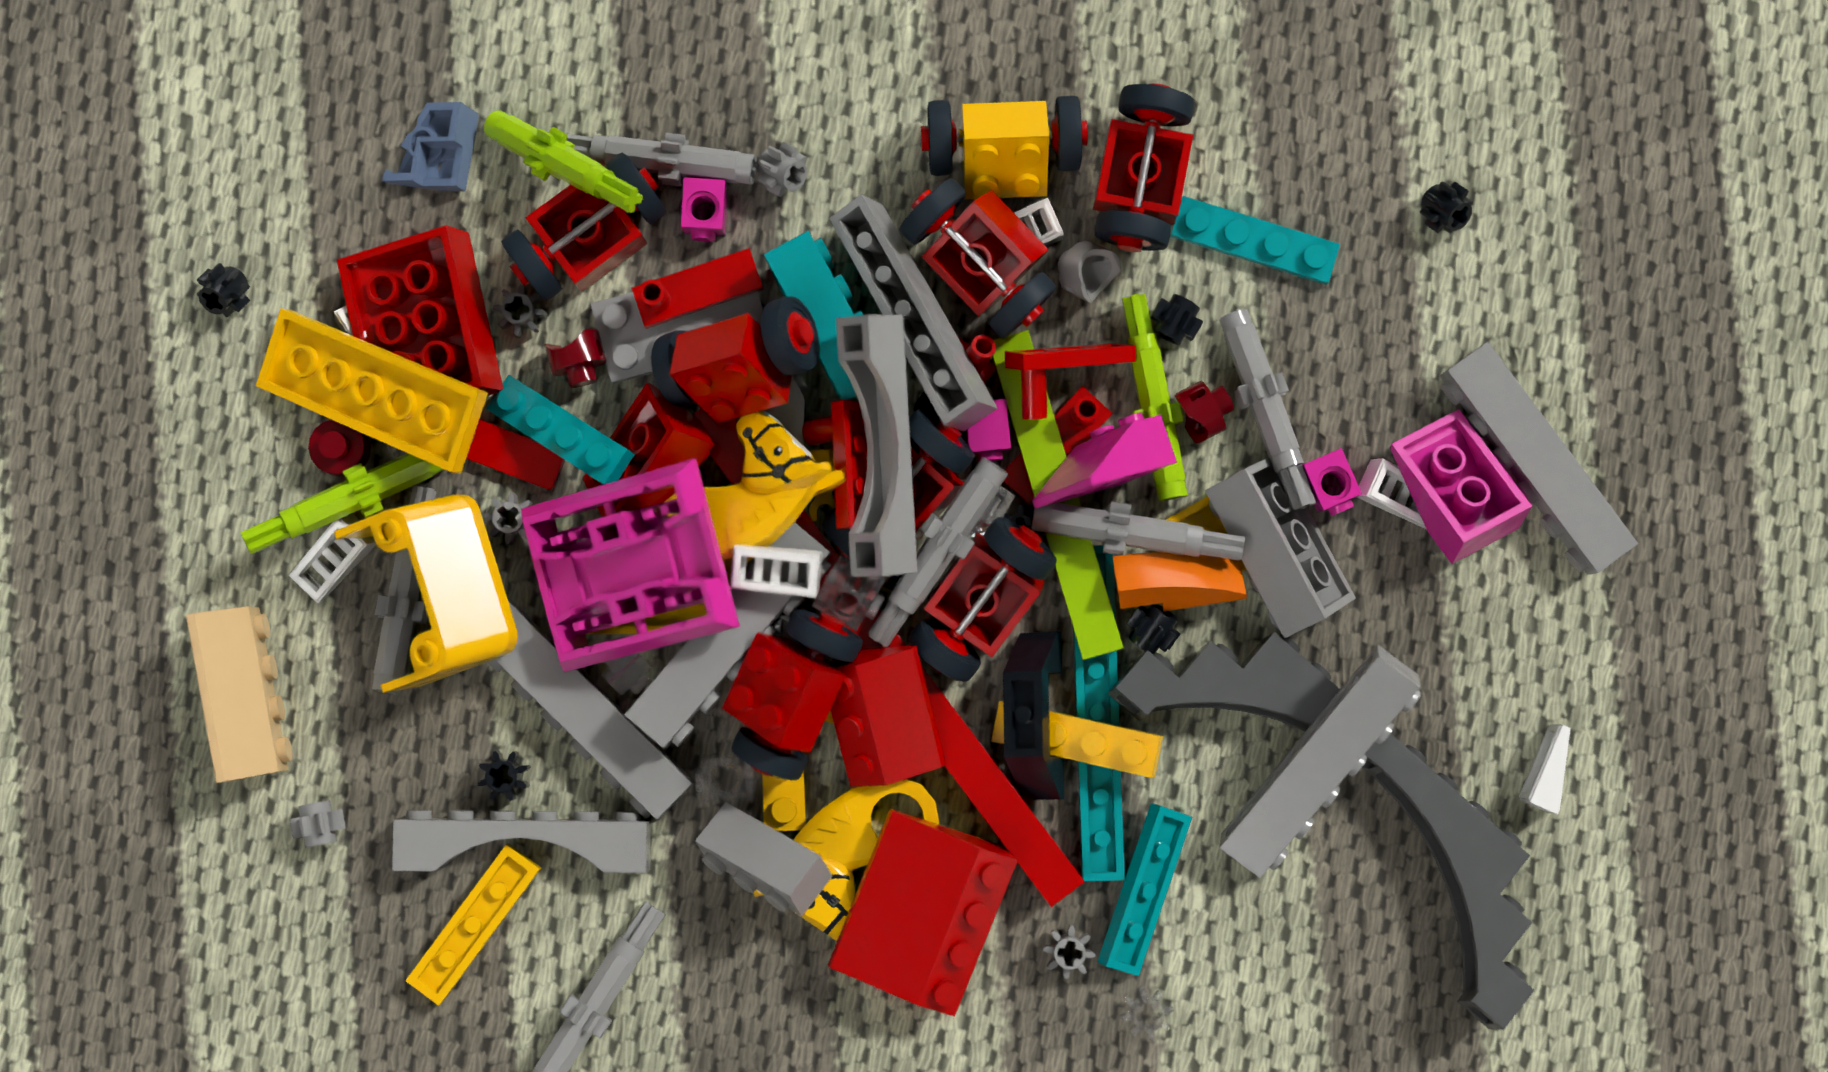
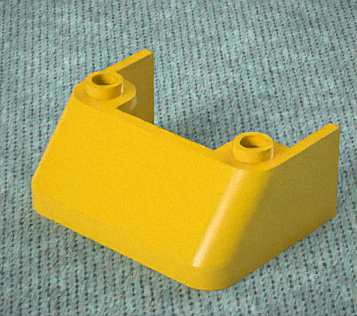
M464 494L448 495L389 509L334 531L336 539L373 537L377 546L385 552L393 553L408 549L431 624V630L417 635L411 643L410 659L414 673L381 684L383 693L421 687L503 657L514 650L518 640L517 628L480 508L472 497Z

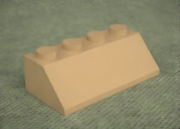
M251 606L187 614L186 618L216 783L242 780L289 770L287 762L292 761L293 753L289 738L287 736L283 737L280 720L285 719V707L281 696H275L273 679L278 677V669L274 656L267 653L265 639L270 637V625L267 616L260 614L258 607Z

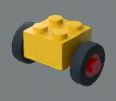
M1060 96L1056 98L1051 130L1048 126L1046 101L962 104V129H958V133L956 124L951 119L949 101H929L927 105L928 126H921L922 151H929V170L931 175H951L953 171V155L957 151V142H959V147H963L964 190L967 193L965 199H978L990 190L999 198L1047 196L1049 138H1051V146L1055 150L1056 164L1059 171L1080 170L1082 146H1087L1088 142L1087 120H1081L1078 96Z

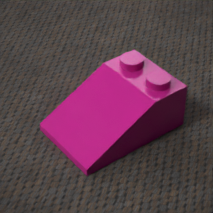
M1459 409L1392 443L1390 446L1393 457L1428 533L1451 564L1519 529L1532 508L1531 503Z
M1142 412L1119 419L1120 427L1114 429L1113 425H1108L1089 432L1091 440L1075 446L1033 499L1035 509L1116 487L1177 463L1161 415L1144 419Z

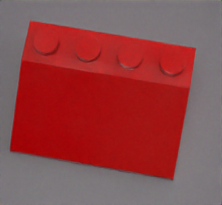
M445 225L337 259L354 337L487 392L488 395L499 393L503 389L469 232ZM364 331H365L366 334H367V337H366V338H364V334H363Z
M890 809L828 962L829 968L917 1006L955 1017L1018 860L999 844Z

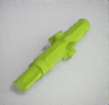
M501 110L493 111L486 118L484 123L485 134L497 141L501 146L523 157V163L532 168L531 174L543 181H546L549 175L562 179L579 190L591 194L598 199H605L630 213L634 212L635 204L642 202L643 195L638 193L637 188L617 178L612 171L603 167L600 163L575 150V144L567 141L568 134L552 127L548 133Z
M1134 294L1130 297L1122 298L1129 334L1127 342L1129 345H1135L1136 362H1131L1140 410H1134L1131 415L1142 412L1144 419L1158 415L1162 417L1177 463L1152 473L1159 502L1188 496L1175 425H1180L1184 422L1183 412L1179 402L1172 404L1170 402L1157 335L1153 333L1146 294Z
M409 453L368 471L360 463L343 471L346 478L344 482L293 504V506L278 512V516L244 530L240 534L250 554H254L289 537L294 539L305 533H310L358 510L367 518L384 510L380 502L382 499L427 480L445 469Z

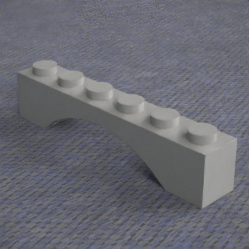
M862 315L836 318L839 363L848 375L859 400L867 440V474L864 494L857 517L849 532L851 576L883 577L917 572L903 315Z
M406 810V818L393 820L392 871H436L445 867L460 854L480 844L512 838L544 840L566 847L588 859L602 872L646 873L650 870L651 820H641V814L635 811L615 812V819H599L598 811H574V819H557V811H532V819H515V811L507 810L490 811V818H473L474 811L450 810L448 811V818H432V810Z

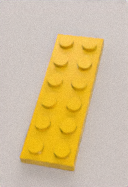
M280 308L256 386L452 473L462 472L488 395L487 392L298 312Z

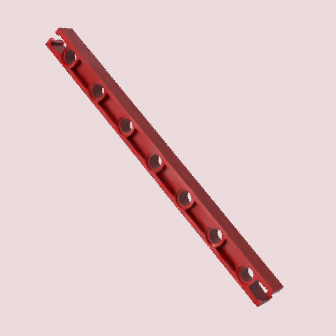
M702 408L693 415L701 421L714 443L709 454L732 485L740 484L745 453L736 430L737 420L734 418L716 423ZM803 510L795 520V523L832 554L827 560L832 566L820 580L819 593L817 595L830 615L841 620L844 623V627L853 631L863 640L860 650L907 646L898 634H896L888 647H884L869 637V630L882 612L857 579L851 576V571L805 510ZM922 667L946 763L944 766L1008 851L1018 860L1017 863L1048 904L1053 907L1085 881Z

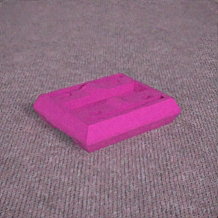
M696 459L521 509L531 558L563 672L740 627ZM670 487L675 489L677 499L642 509L616 512L614 502ZM604 506L605 517L586 522L587 524L558 532L555 520ZM679 513V514L672 515V516H668V515H667V514ZM705 603L708 615L647 631L644 618ZM634 621L637 635H629L588 646L585 634Z

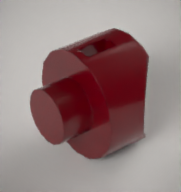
M596 329L583 330L572 343L563 348L560 345L544 344L552 375L567 376L570 388L583 387L595 383L597 377L594 368L602 366L607 361L599 331Z
M1199 381L1175 394V398L1185 411L1186 422L1184 427L1194 443H1201L1226 430L1223 416L1234 411V405L1223 386L1210 391L1203 381Z
M332 419L316 427L309 438L308 450L311 460L317 468L331 475L345 477L343 474L344 470L360 463L362 466H365L370 456V445L365 434Z

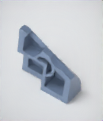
M462 102L426 103L418 116L415 129L407 134L401 144V147L407 151L398 173H393L386 169L382 181L387 184L431 190L466 192L479 114Z

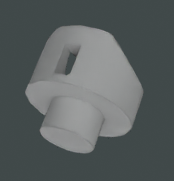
M1089 241L1078 242L1069 250H1066L1059 259L1058 270L1060 272L1061 287L1067 293L1092 303L1102 290L1121 272L1120 259L1115 252Z

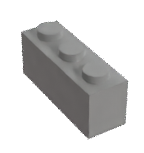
M727 802L724 803L695 840L704 854L702 861L708 868L719 875H722L724 871L731 874L733 880L749 893H753L755 890L765 894L764 898L773 907L782 912L789 908L803 916L832 878L831 872L820 855Z

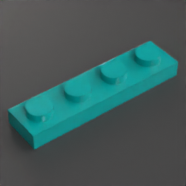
M1183 196L1181 199L1179 214L1170 237L1324 285L1329 283L1340 247L1339 243L1186 196Z
M510 375L503 382V389L496 393L486 408L603 485L618 481L635 455Z
M1151 802L1097 961L1098 963L1129 974L1140 975L1193 818L1192 816Z

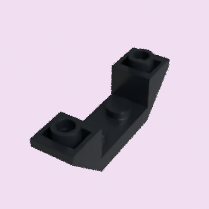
M1061 632L1020 633L1003 671L1004 758L1023 800L1065 799L1064 758L1050 757L1048 674L1062 673Z

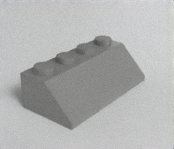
M1269 457L1205 490L1212 513L1221 520L1227 533L1245 537L1242 561L1248 570L1250 584L1262 596L1268 608V616L1271 623L1280 630L1284 639L1326 619L1356 599L1308 508L1292 511L1280 476L1275 473Z

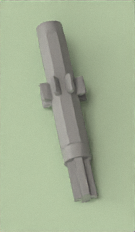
M666 133L665 141L661 142L618 136L594 135L593 137L571 134H568L566 139L575 144V150L595 160L602 166H606L612 158L623 152L638 170L644 167L648 173L658 174V179H662V184L681 186L682 178L686 177L723 179L727 183L753 184L756 178V155L739 151L689 145V140H686V135Z
M1241 309L1221 317L1219 321L1242 383L1234 391L1241 410L1248 407L1251 408L1268 457L1271 459L1275 473L1280 476L1292 511L1305 509L1316 504L1302 466L1304 461L1299 450V444L1281 399L1289 391L1282 372L1275 375L1271 372L1248 310Z
M983 457L966 479L941 518L931 513L921 528L927 539L917 552V572L902 574L896 587L888 597L890 601L869 630L870 638L879 642L884 647H888L908 616L914 614L921 602L925 600L953 557L957 555L965 559L975 544L969 533L999 491V487L1008 475L1006 471Z
M413 486L409 505L435 499L437 491L428 487ZM408 549L396 552L388 597L380 595L377 597L374 615H377L378 618H383L371 689L377 692H382L381 684L407 674L410 646L413 641L416 623L426 625L427 611L424 602L420 601L421 592ZM402 690L391 691V692H385V693L395 694V695H402Z
M1111 502L1109 511L1054 503L1034 509L1031 530L1103 542V553L1123 555L1125 546L1195 557H1199V554L1240 560L1243 556L1245 537L1205 531L1203 527L1186 523L1130 515V504Z
M646 901L643 903L623 936H619L580 998L570 994L560 1009L559 1013L567 1018L532 1072H568L591 1035L594 1034L598 1038H602L612 1022V1019L605 1016V1013L645 953L643 949L666 914Z

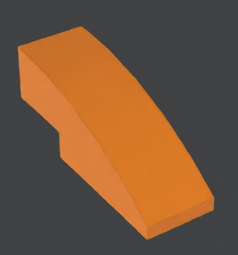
M1165 552L1112 556L1121 609L1162 603L1163 612L1247 599L1240 560L1199 554V557Z

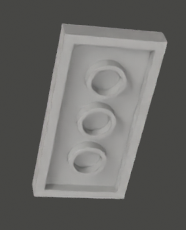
M633 292L590 303L603 345L612 384L652 374V347L657 338L666 333L679 330L688 332L746 313L761 327V314L763 311L759 293L755 292L646 329Z

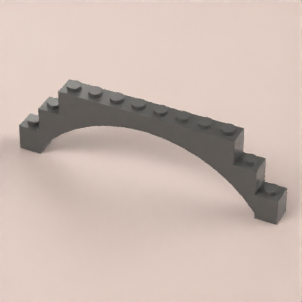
M1273 632L1258 644L1241 666L1236 663L1237 657L1229 648L1220 643L1216 645L1212 641L1201 647L1178 675L1172 672L1174 666L1168 659L1155 652L1152 654L1147 650L1134 661L1107 694L1138 721L1155 711L1176 708H1218L1242 711L1275 719L1306 732L1340 689L1330 681L1331 675L1324 667L1316 662L1310 663L1298 653L1300 648L1289 637L1284 639L1282 634L1278 635ZM1392 729L1383 743L1378 745L1374 742L1364 754L1367 756V760L1362 768L1371 774L1398 802L1416 826L1432 853L1445 882L1458 925L1463 958L1464 993L1457 1002L1489 1030H1504L1534 992V989L1524 981L1526 975L1522 970L1508 961L1502 962L1532 924L1522 914L1524 908L1519 902L1508 895H1501V892L1530 855L1520 847L1522 842L1515 834L1504 828L1500 830L1489 820L1490 814L1483 806L1475 801L1468 802L1457 792L1458 786L1451 778L1442 773H1435L1425 764L1427 761L1425 756L1416 748L1410 745H1403L1393 736L1395 731Z

